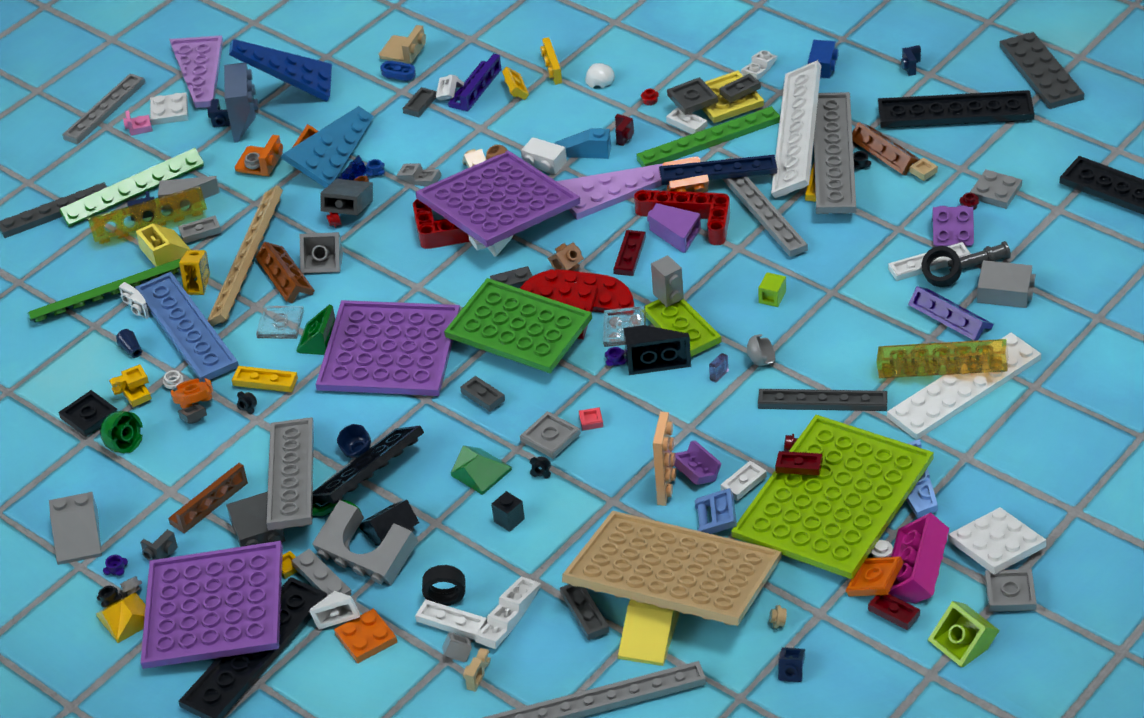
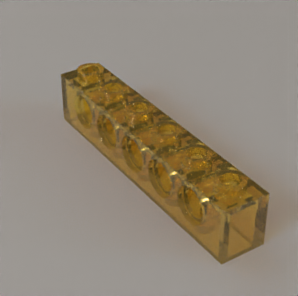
M196 186L87 218L94 242L103 244L109 242L111 237L117 236L118 239L129 236L128 232L137 231L152 223L164 226L166 221L173 220L178 222L184 220L186 215L192 214V217L204 214L203 210H207L201 187ZM188 200L190 202L187 210L180 208L181 201ZM169 205L171 207L169 215L162 214L161 209L163 206ZM145 211L153 213L151 220L145 221L143 219ZM127 216H132L134 218L133 225L125 226L124 219ZM114 222L115 229L112 232L106 231V223Z
M1007 339L878 346L877 368L879 378L1008 371L1009 358Z

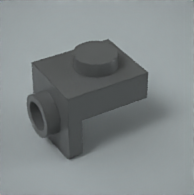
M168 529L154 543L145 539L140 542L143 550L142 554L148 560L168 558L178 548L174 532Z

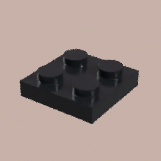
M90 390L58 413L63 421L87 437L101 427L108 415L117 412V408Z

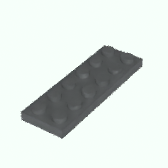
M1034 32L1000 41L1002 51L1049 109L1084 100V92Z

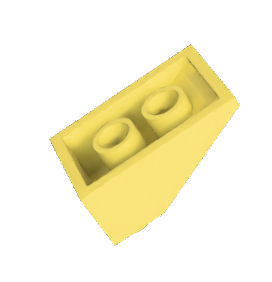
M630 599L618 659L664 666L680 612L668 608H659L648 603H638Z

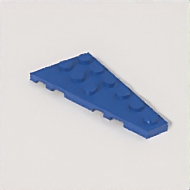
M233 39L230 43V56L326 102L330 98L331 63Z

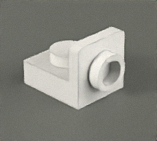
M455 75L439 78L435 98L440 101L454 98L455 89L463 87L464 82Z

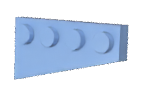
M920 439L907 443L922 448ZM928 468L906 499L917 518L923 517L930 512L938 511Z

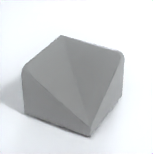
M448 632L442 649L444 656L466 662L472 646L469 638Z

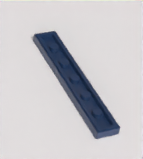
M775 155L659 166L661 185H669V181L706 174L709 180L777 174Z

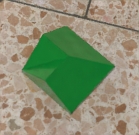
M463 445L451 471V476L483 495L512 470V467L481 448Z

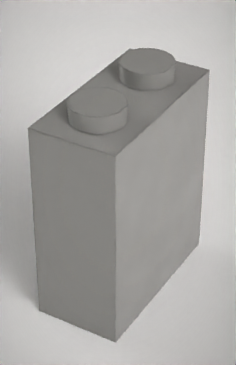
M983 260L977 288V303L1027 308L1028 300H1032L1033 288L1030 286H1035L1036 274H1032V265Z

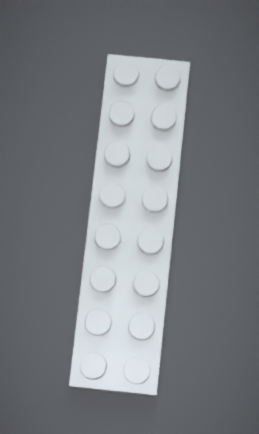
M1011 332L887 411V418L915 440H918L1040 361L1041 353Z

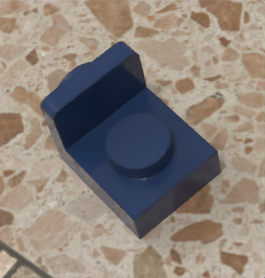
M781 648L778 679L780 681H802L805 649Z

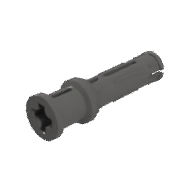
M1004 241L1001 242V245L987 246L983 251L960 257L962 269L982 264L983 260L1009 259L1011 253L1007 242ZM948 260V267H951L949 269L950 272L954 268L952 260Z

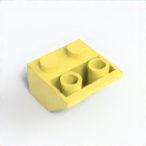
M152 223L136 231L141 251L155 267L181 259L186 251L191 250L172 229Z

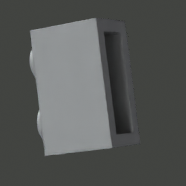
M668 255L651 263L653 294L666 307L684 299L682 268Z

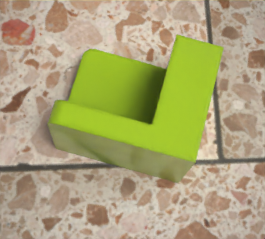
M766 273L758 287L759 303L778 307L786 293V276Z

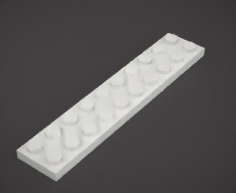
M818 60L785 74L775 156L777 174H773L771 190L774 198L785 196L790 192L803 189L809 185L821 64Z

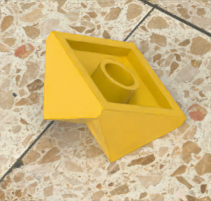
M134 592L96 613V616L119 643L144 629L146 604Z

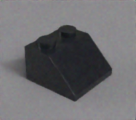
M408 500L394 503L363 520L359 528L375 545H380L393 523L413 532L415 530L413 526L419 524V521Z

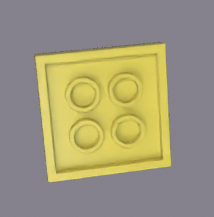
M739 71L705 82L718 96V103L702 109L713 123L721 122L764 106V99L757 91L732 103L720 95L719 88L743 77Z

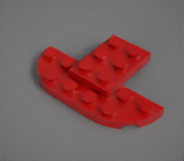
M550 269L529 278L519 288L591 313L594 311L633 317L635 313L634 299L629 288L622 281L608 275ZM588 325L585 327V329L582 331V333L579 335L577 339L584 340Z

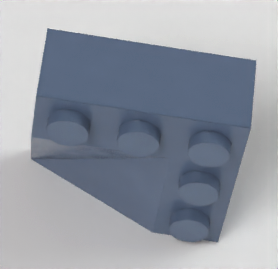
M246 63L224 65L225 102L234 143L241 139L256 118V110L259 109L258 100L253 97V95H256L255 85L251 81L253 80L252 71L247 68Z

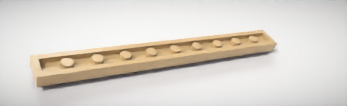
M278 185L263 195L207 320L212 327L218 323H224L229 318V311L235 304L234 300L241 291V284L247 277L246 273L253 263V257L258 252L260 242L264 239V232L269 227V221L275 214L276 205L281 200L280 196L283 190Z

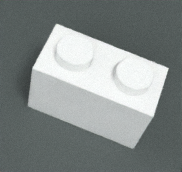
M534 137L521 149L524 161L540 171L556 175L567 162L565 147Z

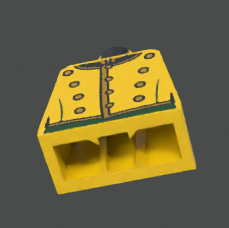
M188 250L179 262L183 288L188 295H204L210 276L207 252L205 250Z

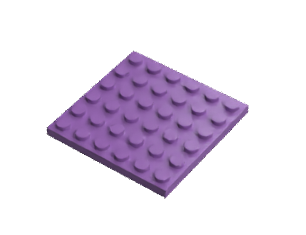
M509 150L416 191V198L486 247L492 246L501 240L580 204V197Z
M341 300L317 378L316 389L319 391L439 396L453 343L452 339L445 337L444 331L461 311L460 305Z
M281 541L150 560L140 662L142 668L146 669L279 649L283 556Z

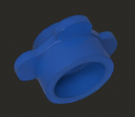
M378 159L370 160L366 165L368 169L366 175H383L385 173L383 169L385 164Z

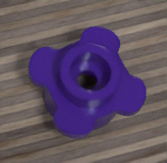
M611 347L604 354L607 358V366H618L626 363L624 358L625 351L619 347Z
M120 555L109 556L105 560L106 567L103 569V573L105 575H123L125 572L124 567L128 564L127 559L122 558Z

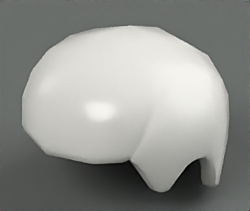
M593 64L586 73V84L590 88L599 85L603 89L614 81V71L606 64Z

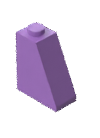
M656 203L647 216L650 231L683 253H686L701 229L700 213Z

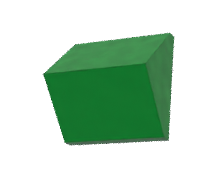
M329 304L306 323L296 350L298 353L325 355L335 322L332 305Z

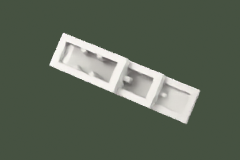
M521 576L499 597V605L487 616V624L476 633L475 642L496 649L520 621L539 591L541 583Z

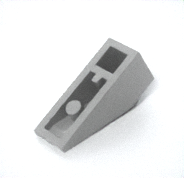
M208 176L159 181L158 198L161 210L182 208L218 194L220 190L217 177Z

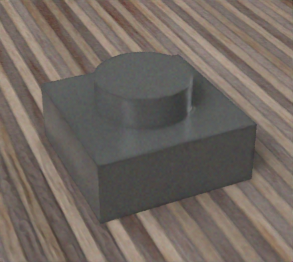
M198 403L178 411L180 419L187 423H196L202 417L207 416L206 409Z

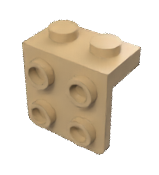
M416 25L408 37L393 35L379 53V58L411 64L426 44V34H424L423 26Z

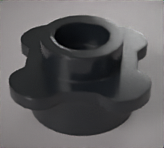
M857 151L853 154L855 169L871 166V161L868 160L866 152Z
M242 391L238 392V409L247 411L248 414L254 413V407L257 405L256 397L250 392L245 394Z
M533 457L530 459V464L532 465L530 474L533 477L543 476L544 478H549L551 476L549 471L551 462L547 458Z
M110 585L103 587L99 591L97 600L101 601V606L106 608L120 601L122 595L117 593L118 589Z

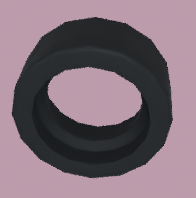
M934 247L923 256L921 263L922 271L927 281L933 286L947 287L955 283L960 277L962 264L956 251L950 247ZM943 256L952 259L954 268L948 275L937 277L931 273L930 264L934 259Z
M437 565L431 567L422 577L423 597L426 600L446 606L458 603L465 595V575L454 566ZM438 582H448L456 586L449 589H439L432 585Z

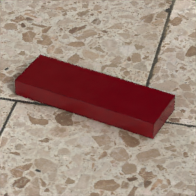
M626 230L613 269L614 274L634 276L646 239V232Z

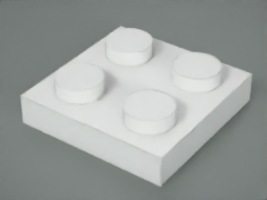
M187 93L150 97L151 124L158 125L187 121Z

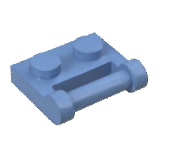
M730 488L699 497L695 500V509L698 510L699 519L697 531L713 534L737 526L734 497ZM708 506H711V523H708L706 509Z

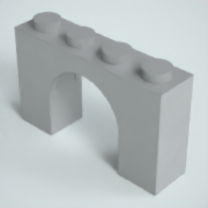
M339 500L312 543L317 550L316 554L324 560L329 558L334 560L342 568L348 566L360 576L366 574L378 584L384 582L392 585L418 542L414 533L393 523L384 540L375 550L366 554L353 553L350 551V541L364 517L357 507Z

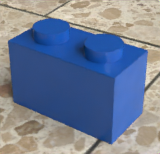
M813 40L808 64L819 61L821 64L820 78H830L831 72L835 71L839 50L835 49V41Z

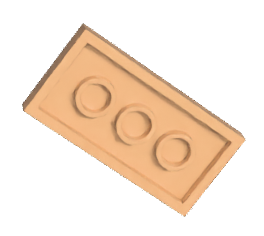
M660 412L653 440L657 505L666 506L668 497H672L673 484L671 482L676 480V468H673L675 453H672L674 437H671L673 422H670L669 412Z

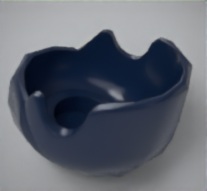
M351 424L339 432L337 444L346 457L358 458L370 448L371 438L362 425Z

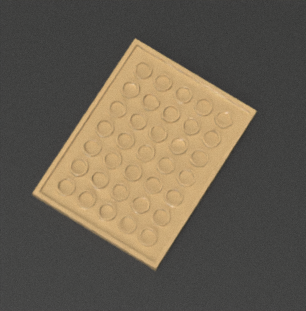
M612 511L562 574V582L571 584L574 587H584L595 592L612 594L618 598L624 597L635 600L638 603H648L659 608L676 610L682 614H692L706 620L712 619L724 622L727 625L738 626L781 560L782 554L781 551Z

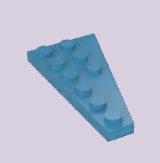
M358 106L283 153L281 159L326 188L336 179L374 116Z

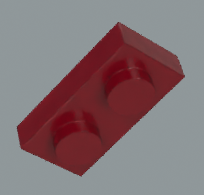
M779 451L775 465L776 473L820 476L823 454Z
M889 593L888 595H876L868 604V611L906 630L920 616V609Z

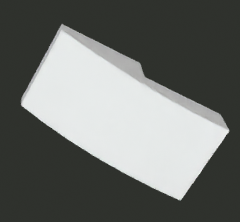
M760 51L752 56V61L749 65L741 69V74L743 76L751 74L759 80L773 66L777 56L769 51Z
M123 282L119 286L123 302L130 304L132 313L148 319L150 316L142 294L131 285Z

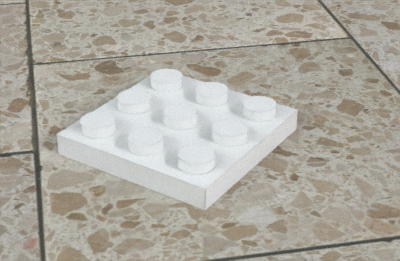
M1001 507L948 534V541L992 574H996L1046 547L1045 538Z

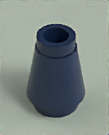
M123 329L116 335L117 344L131 355L132 358H137L142 354V349L133 331Z

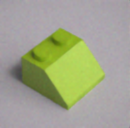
M952 601L929 636L928 641L960 667H964L989 648L1000 630L967 604Z

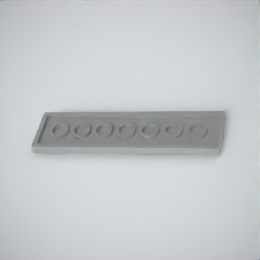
M313 417L271 423L266 522L268 530H281L312 524Z

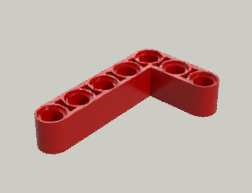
M640 190L634 194L635 213L637 215L648 216L649 211L654 208L656 203L700 213V219H708L709 243L712 245L725 243L730 219V198L727 194Z
M418 199L413 202L414 217L422 248L432 249L470 242L469 235L447 219L434 221L430 207Z

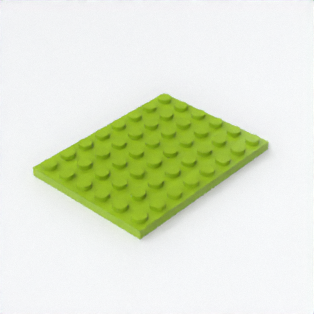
M815 415L789 452L823 454L820 476L776 473L775 470L739 519L737 526L731 530L732 537L747 543L781 551V554L853 579L934 459V454L931 451Z

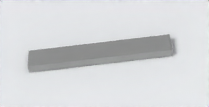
M130 73L62 134L63 139L79 144L145 84V79Z

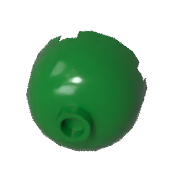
M117 411L104 419L100 430L101 439L104 445L111 451L130 453L139 446L143 435L140 434V428H143V425L135 413Z

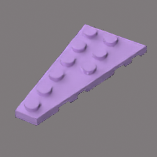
M222 35L169 39L195 108L210 107L211 99H215L223 46Z
M662 164L556 182L580 197V204L569 209L578 220L634 197L637 191L652 190L662 186L659 174V166H662Z

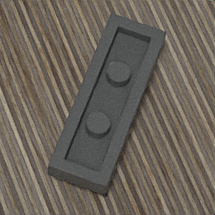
M571 584L560 587V594L588 640L609 633L607 622L586 588L574 587Z

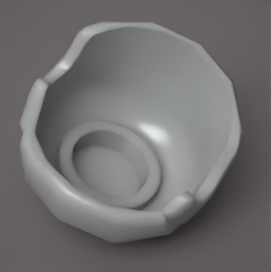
M762 334L754 335L747 344V354L751 361L758 366L774 363L776 360L775 352L768 338H760Z

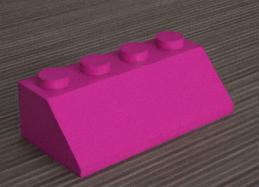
M931 512L899 528L891 557L901 556L904 563L889 594L904 602L917 604L931 598L935 592L934 588L939 576V568L943 559L949 528Z

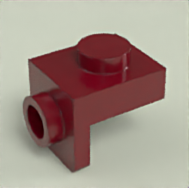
M617 114L615 116L616 142L618 145L624 146L634 134L633 118Z

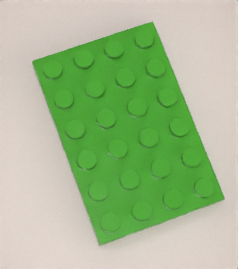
M487 278L446 328L444 333L445 337L551 373L592 320V313Z

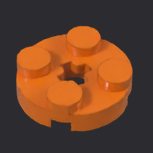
M196 378L178 384L175 392L173 389L171 390L173 402L180 404L181 408H188L193 403L212 399L213 386L211 381L204 378L205 382H199V379Z

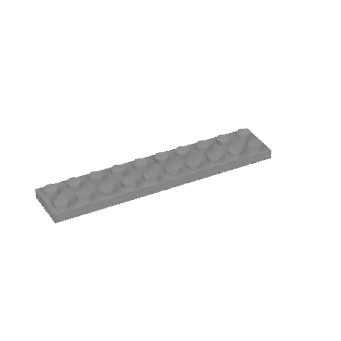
M850 92L818 94L814 132L816 214L856 213Z

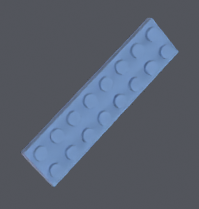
M172 272L135 287L144 297L148 310L200 382H205L204 378L211 380L239 366L236 358Z

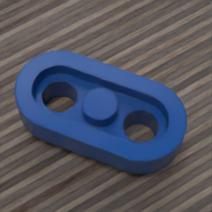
M386 61L380 66L382 76L387 78L410 81L416 76L415 67L412 64Z

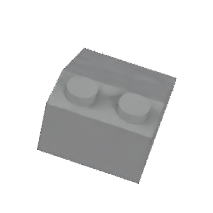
M93 492L49 500L50 519L58 565L102 556L98 509Z

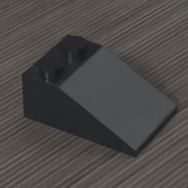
M646 325L623 328L629 375L691 367L689 333Z

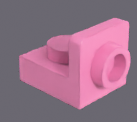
M125 111L126 118H123L125 129H129L131 136L152 131L149 115L131 118L129 111Z

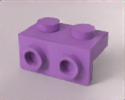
M694 440L690 442L687 451L675 453L674 466L678 471L686 475L692 483L701 485L716 481L721 462Z

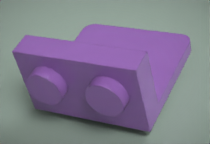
M964 205L957 207H933L934 246L947 247L961 242L965 246H972L974 244L973 207Z

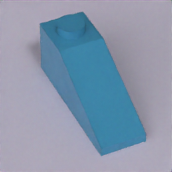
M591 128L556 141L555 144L565 147L566 157L609 159L611 151L610 129Z

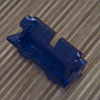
M358 155L350 162L349 166L336 179L354 180L359 176L365 175L368 170L361 157Z

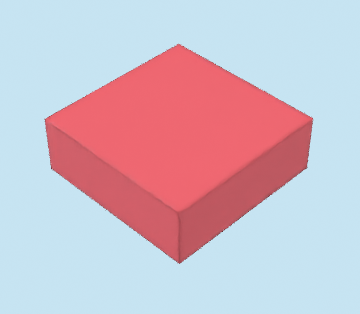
M600 407L579 411L582 431L603 427Z

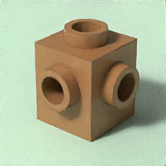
M574 242L568 245L565 243L555 248L556 253L547 258L555 270L570 271L580 267L578 263L584 259L581 250Z

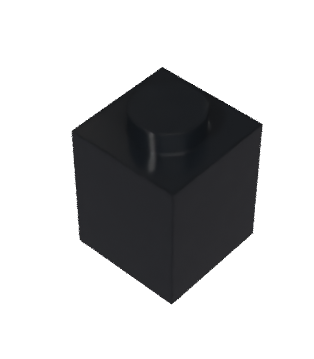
M507 491L491 504L494 522L509 532L525 519L523 501Z

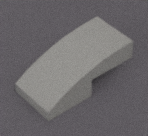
M420 163L404 164L396 176L402 181L427 187L438 182L441 172L439 169H422Z

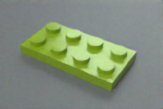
M659 299L642 307V314L655 327L689 333L691 357L722 342L721 335L684 299L668 307Z

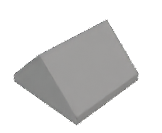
M339 232L299 234L300 271L302 273L341 271L343 250Z

